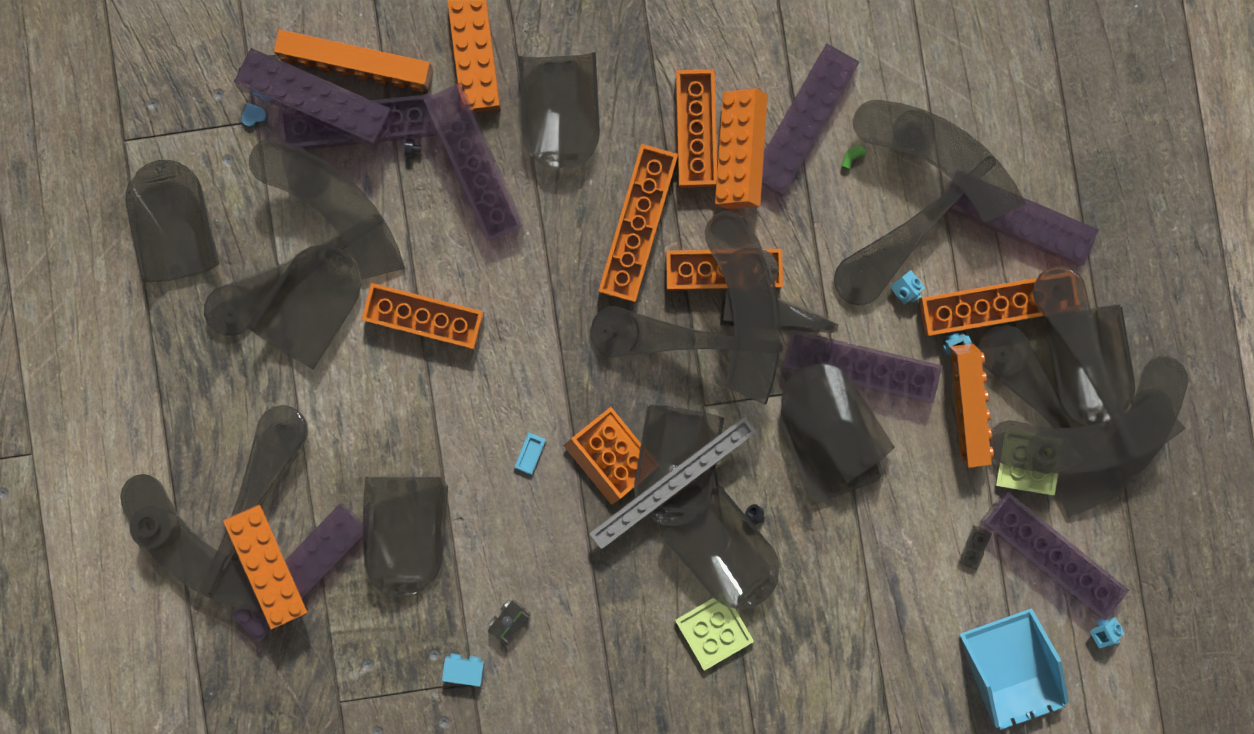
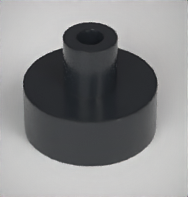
M406 138L405 158H413L414 153H421L422 146L415 145L414 139Z
M752 504L747 508L745 512L746 521L753 525L764 521L765 516L762 507Z

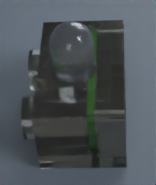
M514 599L511 602L507 600L500 608L503 611L499 617L495 615L488 623L491 626L488 631L505 645L531 614Z

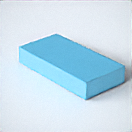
M528 432L514 468L532 475L546 439Z

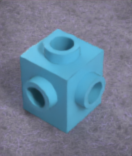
M911 270L890 286L904 305L910 300L913 303L922 296L920 292L925 289L920 279Z
M961 331L951 332L943 339L946 344L943 345L947 356H951L950 347L957 343L958 345L972 344L968 334L964 335Z
M1116 617L1100 619L1096 622L1097 626L1090 631L1099 649L1118 644L1120 642L1119 639L1125 634Z

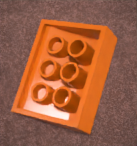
M612 407L608 408L563 445L611 505L621 499L659 467L657 462Z

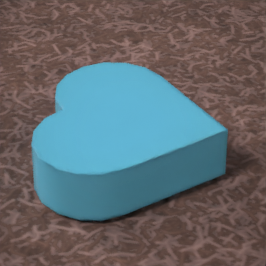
M247 102L242 115V122L247 127H253L257 122H264L267 118L266 111Z

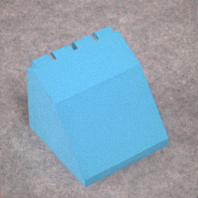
M1032 608L960 634L981 698L993 726L999 727V730L1013 726L1011 719H1014L1017 725L1031 720L1029 714L1031 712L1034 718L1050 713L1047 708L1048 706L1054 712L1065 708L1066 703H1069L1062 661Z

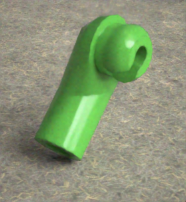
M855 146L847 150L841 167L850 170L853 160L864 158L866 150L862 146Z

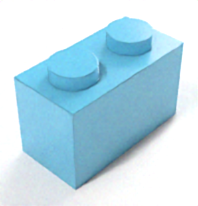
M451 653L450 656L445 658L442 681L481 686L485 661H481V658L476 656H469V659H465L460 654Z

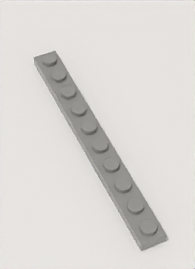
M743 416L591 531V537L601 549L755 434L756 430L747 418Z

